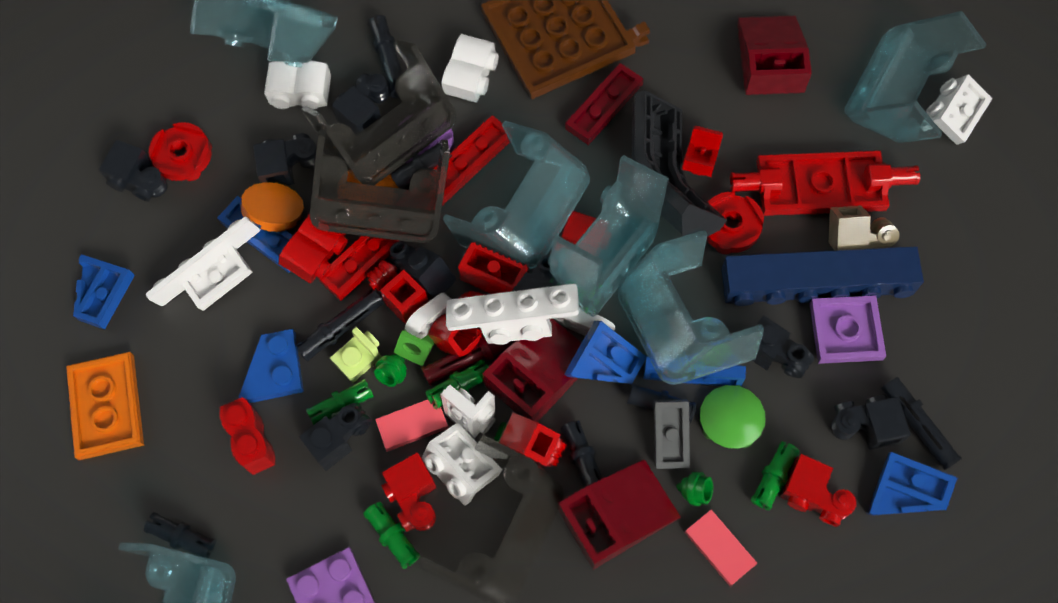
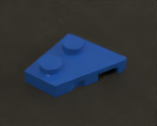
M81 254L79 264L83 267L82 278L76 282L77 299L74 302L73 316L81 322L105 330L135 274L129 269Z
M594 321L564 375L573 378L632 384L647 356L602 321Z
M293 329L261 335L239 398L243 397L249 403L304 392L299 354L295 347L297 344L296 333Z
M889 452L867 514L883 515L947 510L957 477Z

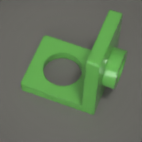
M402 330L393 353L423 367L435 343L429 335L420 339L406 330Z

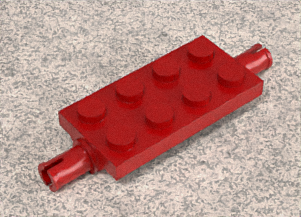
M881 151L759 155L757 159L758 172H731L730 174L731 192L758 191L761 194L764 216L830 213V208L862 206L867 212L887 211L890 206L888 190L891 186L918 185L920 182V173H915V171H919L918 165L891 167L890 164L882 161Z

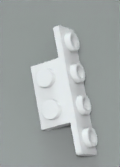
M248 217L234 221L222 235L207 242L203 249L192 258L181 262L178 269L169 276L158 280L153 285V288L146 293L147 298L160 306H164L182 291L186 290L197 308L204 311L253 273L237 249L256 235L260 228Z
M576 284L450 299L447 301L446 327L449 331L480 327L487 344L494 343L497 345H503L510 341H536L543 337H551L552 325L550 319L579 314L578 288Z

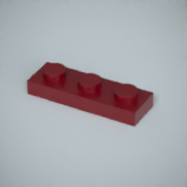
M619 63L565 123V129L589 145L643 85L644 78L622 63Z

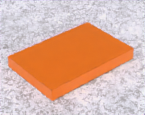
M131 352L66 366L74 457L78 460L144 446L134 355Z

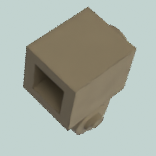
M862 206L830 208L828 243L834 251L890 248L896 244L900 235L898 229L887 218H877L870 226L871 216Z

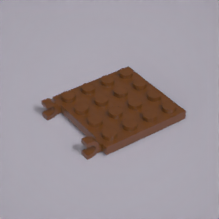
M490 0L481 4V12L531 100L630 56L636 52V47L649 43L646 35L650 33V29L645 21L626 31L608 0Z

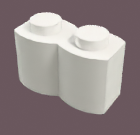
M461 34L442 78L443 93L472 102H477L480 94L485 95L489 85V78L487 76L490 70H495L498 63L499 54L495 53V44Z
M270 62L264 94L269 104L279 109H287L297 105L312 110L324 107L328 104L331 73L327 64L322 62Z

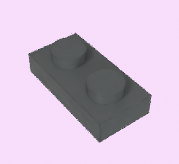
M687 399L654 400V463L656 469L690 468L689 401Z

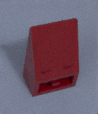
M796 16L738 18L745 95L805 93L812 70L809 48Z
M553 318L550 319L552 325L551 337H543L536 341H516L483 373L484 384L489 390L518 415L536 422L548 412L578 379L567 377L564 373L580 347L581 342Z
M645 459L586 486L558 503L559 513L593 570L681 518Z

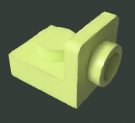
M357 327L351 331L354 337L330 357L331 361L352 383L358 380L381 358L377 349L380 343L369 331L363 334Z

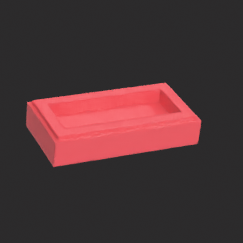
M428 400L375 419L386 451L394 450L448 429L449 427L441 406L435 409L433 408L434 403L430 404Z
M712 509L684 532L730 587L757 564Z

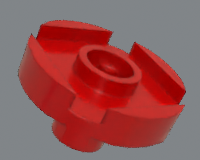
M186 122L172 124L173 128L166 131L162 129L157 132L149 146V156L153 166L161 172L163 177L169 180H197L201 176V172L208 166L212 156V145L204 132L198 126ZM182 147H185L187 152L177 157L174 153L175 150H181Z
M736 192L720 193L708 201L723 217L739 220L737 228L728 227L725 223L719 231L705 237V240L711 246L716 248L719 253L725 255L743 252L754 246L762 233V226L764 224L763 212L756 201L748 196L744 198L735 195Z

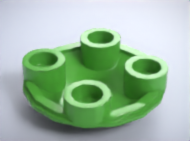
M725 385L714 389L705 397L700 408V423L703 435L725 448L740 449L750 447L761 436L765 426V410L761 401L750 390L741 386Z

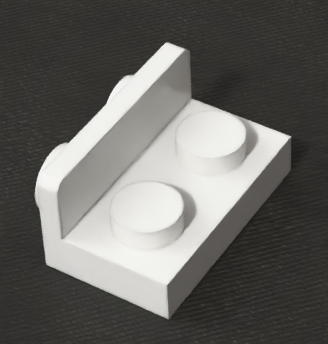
M969 74L958 79L952 78L943 84L940 88L941 94L926 110L927 116L921 123L925 129L937 125L956 145L966 142L992 100Z
M449 385L441 393L445 416L455 424L458 422L473 439L480 432L485 434L493 426L496 420L494 418L495 399L491 392L488 391L476 405L474 404L475 399L462 388L457 391L453 386Z
M458 422L432 439L422 456L427 469L431 473L436 474L447 486L449 493L454 498L459 499L465 506L471 502L475 493L497 478L502 471L500 466Z

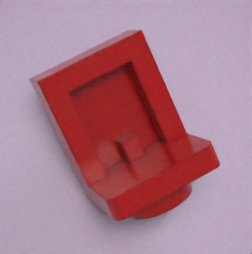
M694 126L682 170L689 171L695 175L712 177L723 133Z

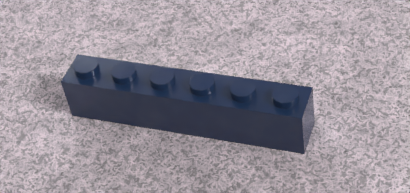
M918 247L726 256L721 268L725 303H735L736 306H748L754 302L766 301L767 304L776 305L784 303L786 300L810 303L812 299L857 296H876L879 298L882 295H894L895 298H906L915 294L924 282Z

